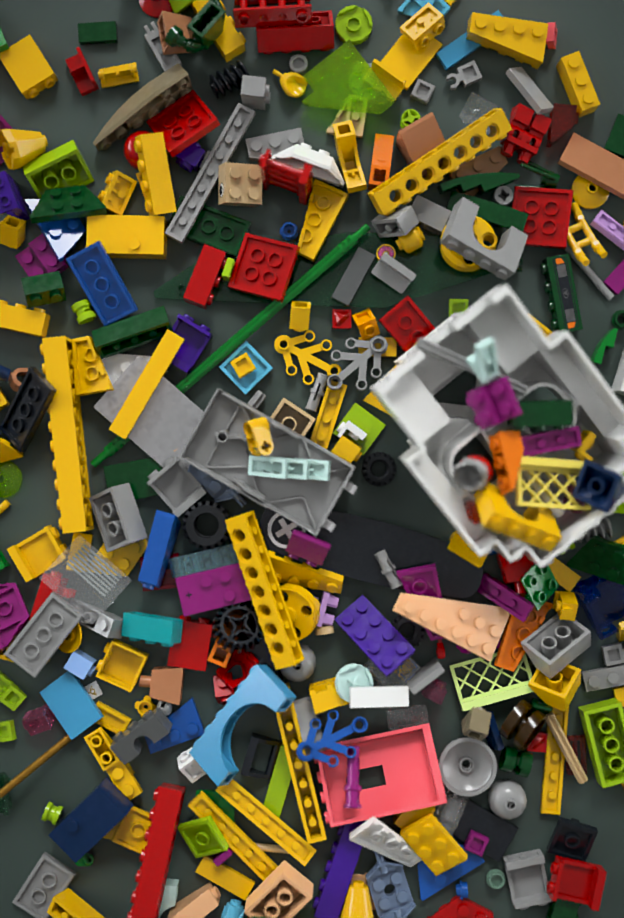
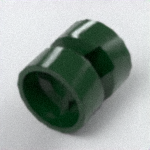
M505 745L499 759V770L507 773L514 771L515 775L527 778L532 768L533 754L521 750L518 752L516 748Z

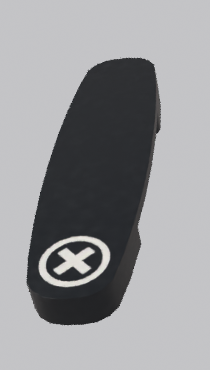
M267 508L261 517L259 527L266 548L283 556H287L289 553L285 550L294 528L314 536L311 532ZM331 511L327 519L336 524L334 530L330 532L322 527L316 536L331 544L322 566L317 565V568L346 577L390 587L384 574L382 575V569L374 556L377 552L385 549L392 564H395L396 571L435 563L442 597L465 599L477 592L481 584L483 565L477 568L448 550L449 542L407 528L353 514ZM299 557V559L297 560L302 563H306V559H303L301 557ZM402 584L401 586L395 588V589L405 590L403 584Z

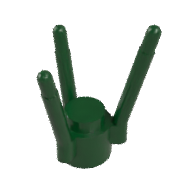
M531 161L528 162V165L521 163V167L541 175L540 183L543 184V186L522 185L521 187L551 189L557 187L560 178L559 174Z

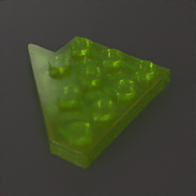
M350 40L346 41L303 76L314 91L302 100L304 106L381 114L395 103V99Z

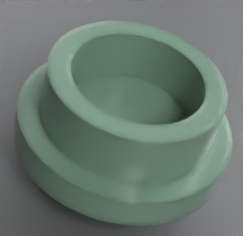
M492 869L487 873L486 882L489 887L500 889L504 886L506 878L501 870Z

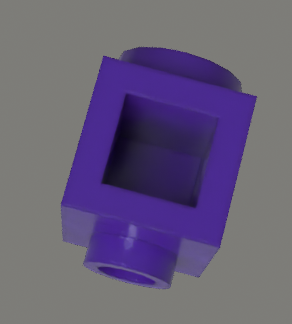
M195 142L176 155L177 160L175 163L188 172H192V170L198 172L206 152L199 143Z

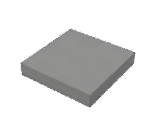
M434 657L409 676L405 682L413 695H416L442 675L445 670Z

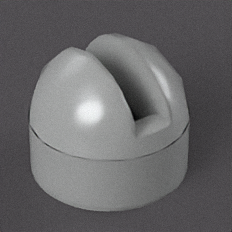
M161 700L158 702L157 707L166 716L170 715L172 703Z

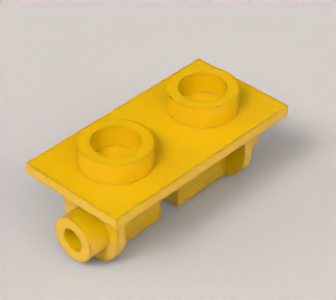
M136 62L102 68L98 71L102 88L140 82Z

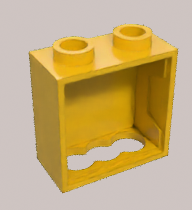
M113 639L111 643L107 642L103 652L106 654L103 660H99L95 668L98 671L95 677L131 693L149 657V653L118 639Z

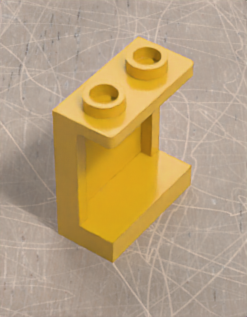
M30 34L0 53V60L26 100L35 98L40 91L45 88H51L58 81L57 76Z
M47 525L44 529L7 549L25 582L32 581L68 559L70 550L65 543L62 544L59 539L60 533L56 527Z

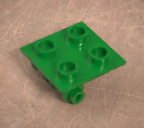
M534 564L520 579L528 593L524 598L535 604L537 611L559 587L549 566L540 568Z

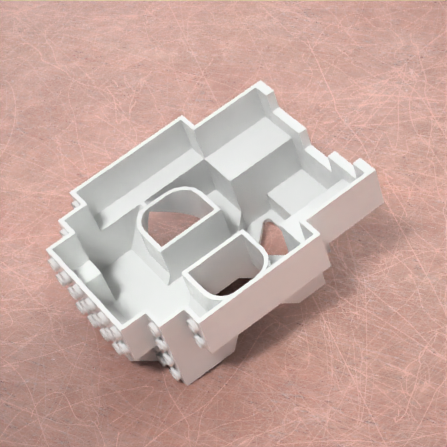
M507 284L495 286L466 311L452 314L424 337V339L465 358L475 353L474 345L488 337L495 339L498 372L528 387L523 396L514 393L517 401H520L538 387H545L560 400H572L573 425H566V427L577 425L580 428V434L584 429L597 435L594 439V445L589 450H586V453L594 458L592 462L623 475L624 406L568 331H554L546 337ZM416 344L394 361L396 367L369 388L409 438L406 442L410 448L398 458L467 546L480 557L494 550L512 562L519 560L524 553L531 562L540 568L546 567L553 562L554 557L566 552L570 544L582 539L586 531L598 526L602 518L614 513L616 507L624 503L623 493L609 513L591 506L590 511L566 510L559 518L553 513L562 539L551 552L485 528L479 515L474 494L462 489L454 481L453 460L455 454L474 437L480 441L493 458L489 447V437L498 431L514 430V427L507 426L506 420L481 430V427H478L474 422L475 413L473 408H470L468 405L437 402L433 396L465 370L417 349ZM476 376L475 389L490 383V381L483 384ZM526 427V430L520 431L521 436L532 434L528 427ZM570 448L527 456L580 461L574 456L575 452ZM542 472L540 474L546 483L550 480L545 473ZM522 474V479L527 483L528 480ZM559 474L556 477L562 486L568 481L563 474ZM498 478L494 480L491 484L498 486ZM552 482L549 486L556 494L559 488ZM570 483L565 489L572 496L575 487ZM530 484L529 487H530V488L535 492V494H536V493H537L536 490H535V489L533 488V486ZM514 489L504 495L505 500L517 515L524 518L523 513L528 507L516 506V491ZM525 489L522 493V502H529L532 496ZM563 493L558 496L563 504L568 501ZM575 498L580 506H585L583 501Z

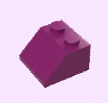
M294 528L285 551L289 552L287 556L296 560L301 557L306 559V564L317 567V565L322 566L331 544Z

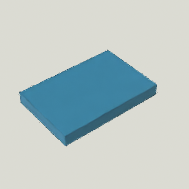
M69 671L39 692L71 740L104 717L78 677Z

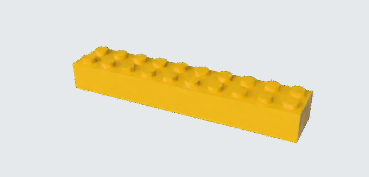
M67 336L42 338V344H40L41 355H44L42 371L46 375V379L57 390L47 412L50 413L51 419L48 422V428L53 437L50 447L55 456L52 466L57 475L54 484L56 491L59 493L57 509L61 512L59 528L63 531V534L93 530L94 521L92 506L89 500L91 494L80 397L75 393L72 342Z

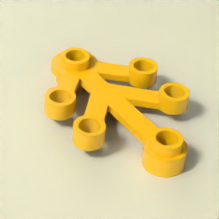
M308 330L303 335L290 338L287 335L277 337L274 347L278 353L283 354L286 363V373L289 376L297 374V367L293 364L290 354L292 353L298 357L304 384L311 385L314 382V376L310 373L307 362L326 371L328 376L332 375V368L338 370L337 374L342 371L338 364L330 365L311 355L321 351H330L332 348L330 340L325 339L320 344L304 349L294 346L303 342H313L315 340V333ZM308 333L313 335L311 340L306 339ZM282 341L287 342V346L285 348H282L280 346V343ZM328 342L330 347L328 349L323 348V343ZM289 367L295 368V372L293 374H290L288 372ZM306 376L312 377V381L310 383H307L305 381Z

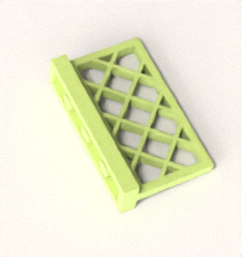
M498 652L493 654L491 661L488 663L478 657L449 665L461 711L471 710L473 707H481L534 692L528 686L532 673L526 653L522 657L513 676L503 672V668L499 670L491 665ZM481 661L487 665L482 675L472 670L476 662ZM462 666L468 670L464 680L456 676L454 668ZM489 667L499 672L494 682L484 677ZM519 669L527 672L529 680L521 682L515 679ZM470 672L480 676L476 687L466 682ZM501 673L511 678L509 684L505 687L496 684ZM482 679L492 683L488 692L478 689ZM464 684L474 689L470 697H462L461 689Z

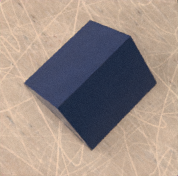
M585 459L572 497L609 513L624 493L623 475Z

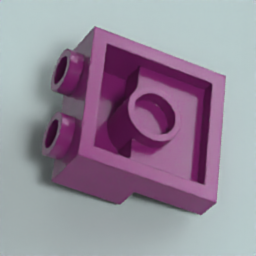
M43 233L28 243L30 246L15 256L29 277L60 271L61 273L69 267L66 263V255L64 260L59 263Z
M507 376L467 392V405L473 408L475 413L474 422L478 427H481V430L523 414Z

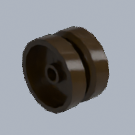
M524 699L510 712L499 731V734L507 740L515 736L513 745L521 751L531 744L547 719V716L539 710L532 713L533 706Z

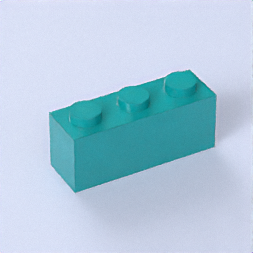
M137 611L124 612L121 636L129 637L130 641H140L142 639L147 644H157L159 642L163 647H173V644L181 643L183 619Z

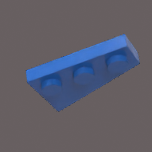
M194 698L189 699L167 717L173 724L169 734L155 744L149 737L145 736V739L152 754L202 736L204 734V726Z

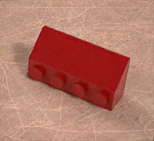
M332 10L312 11V24L256 27L258 53L272 54L273 52L280 51L282 53H290L298 50L309 52L316 49L320 51L334 49Z

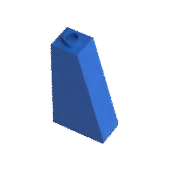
M160 510L156 511L138 581L143 584L142 587L153 590L154 587L159 589L161 587L181 526L180 520L174 514Z

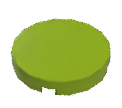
M356 5L343 8L335 20L336 35L346 44H362L369 38L372 31L373 22L371 15L366 9Z

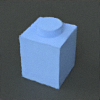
M77 649L73 651L64 669L84 680L87 676L91 677L96 668L94 665L97 660Z

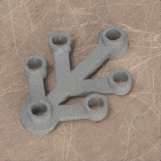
M374 336L370 341L356 340L352 337L346 340L345 347L348 350H353L355 347L366 348L367 350L362 354L341 352L339 350L332 351L330 357L333 362H339L340 360L353 362L339 374H332L328 377V388L338 390L342 386V381L359 367L358 380L355 386L357 390L364 391L367 388V360L372 355L373 368L370 371V376L378 379L382 374L380 368L381 354L385 353L388 347L386 339L382 336ZM348 341H353V342H354V346H353V347L348 346L347 342H348ZM380 343L381 348L376 349L374 344ZM338 353L340 358L334 359L333 354ZM377 369L379 371V375H373L372 371ZM332 380H337V381H338V385H337V386L331 385V381H332ZM364 382L365 387L360 388L358 383Z

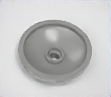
M462 737L450 742L444 748L439 758V769L442 781L450 791L461 796H475L486 791L493 783L497 773V761L493 751L486 743L471 737ZM468 760L469 764L467 766H463V761Z

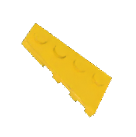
M314 179L298 243L300 247L298 255L313 262L315 261L349 197L348 193L318 179Z
M268 551L278 583H291L313 590L341 594L343 575L322 568L316 570L305 562L299 564L293 562L291 557L284 555L281 558L276 556L275 552Z

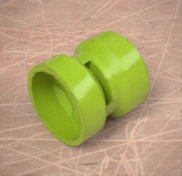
M88 299L78 301L71 306L72 311L77 315L79 325L89 323L96 318L94 311L90 309L91 304Z

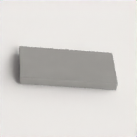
M53 591L9 646L4 655L35 678L84 614Z

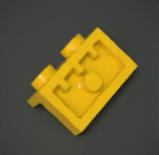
M428 2L400 27V32L413 43L414 49L418 52L445 29L444 15Z
M118 170L113 171L107 175L105 179L107 185L104 191H100L97 198L106 206L107 210L117 215H123L138 181Z

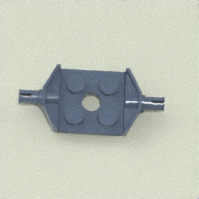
M189 465L188 472L214 498L216 503L233 499L241 508L247 504V501L238 491L193 465Z
M373 851L377 861L365 875L378 918H406L416 907V904L413 901L403 870L404 866L397 861L385 860L383 855ZM392 884L394 886L393 891L389 894L385 893L386 885Z

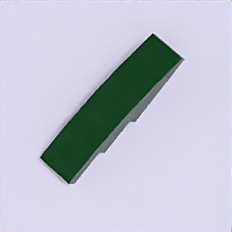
M504 172L479 173L440 183L437 189L439 194H443L458 188L459 193L464 194L478 188L480 195L500 186L517 181L520 175L519 173Z
M451 192L446 209L452 211L453 206L464 197L480 206L476 216L489 224L506 229L513 226L523 232L529 214L474 196Z

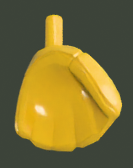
M276 69L273 70L272 73L280 78V85L286 95L292 98L304 95L308 85L305 77L296 72L282 74Z

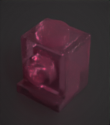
M436 678L423 688L421 693L423 697L441 705L447 693L445 688L447 683Z
M47 703L39 708L26 712L22 723L30 736L52 729L56 717Z

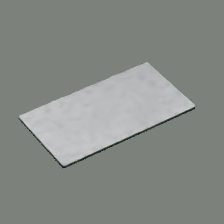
M137 356L112 385L114 390L107 391L94 405V408L111 423H113L148 363L141 356ZM163 376L128 438L164 468L162 464L168 458H179L204 411ZM179 458V459L181 460V462H182L187 468H189V465H190V464L187 463L186 461L182 460L181 458Z

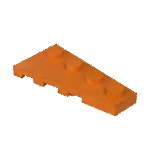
M546 601L538 611L534 606L525 622L510 614L494 666L512 672L515 671L525 654L521 642L542 625L548 610H551L553 606L552 603Z

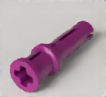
M353 746L357 753L354 758H348L347 785L344 787V791H346V804H344V808L361 809L360 791H362V787L359 785L360 747ZM351 748L347 750V754L349 756H353L354 751Z

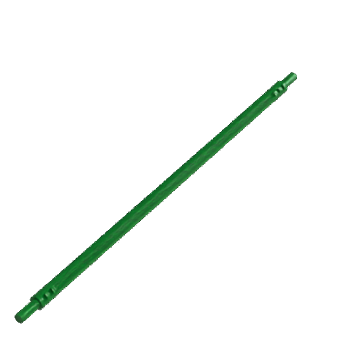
M364 224L352 236L349 235L286 290L283 302L274 300L175 387L183 394L352 249L357 244V241L371 230L370 227ZM118 435L90 463L96 468L108 456H113L131 439L128 437L124 439Z

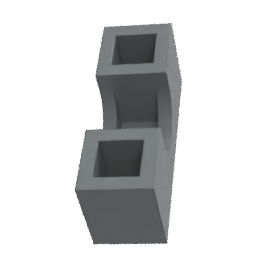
M159 707L153 711L150 709L142 716L141 720L138 722L136 720L129 724L127 730L124 732L119 731L112 738L113 742L110 749L125 765L137 757L142 750L143 744L139 741V736H147L155 744L170 733L173 724Z

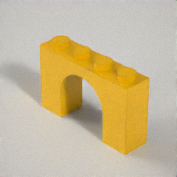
M488 482L482 491L477 490L474 494L483 527L549 552L562 539L550 508L528 507L523 513L524 518H522L508 506L504 495L501 496L498 486Z

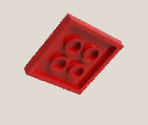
M191 90V92L146 121L153 133L163 132L166 150L172 158L220 125L218 119L194 90Z
M515 186L512 208L529 214L523 233L528 235L525 246L566 249L573 190Z
M245 233L228 287L236 291L283 302L300 247Z

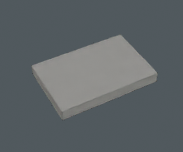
M44 852L12 903L35 918H48L49 914L47 911L53 897L67 889L77 872L47 852Z

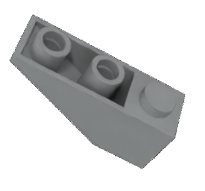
M75 598L71 599L70 604L84 614L79 621L81 625L106 638H122L123 618Z

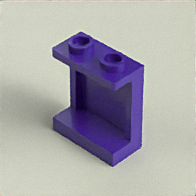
M4 170L0 172V214L7 213V215L26 221L30 219L19 185Z
M178 314V319L172 327L173 332L184 338L185 341L171 364L190 374L213 335L210 333L211 329L203 324L198 326L193 323L195 319L189 315L184 314L182 316Z

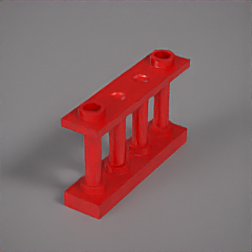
M234 0L235 6L240 5V8H233L235 28L312 24L311 4H305V2L310 0ZM297 2L298 5H286V3ZM278 3V6H267V4ZM259 4V7H248V5Z
M267 149L265 155H261L258 163L261 170L263 189L267 191L269 185L273 184L292 191L299 196V203L306 205L313 188V165L305 163L303 169L293 168L272 160L271 150Z

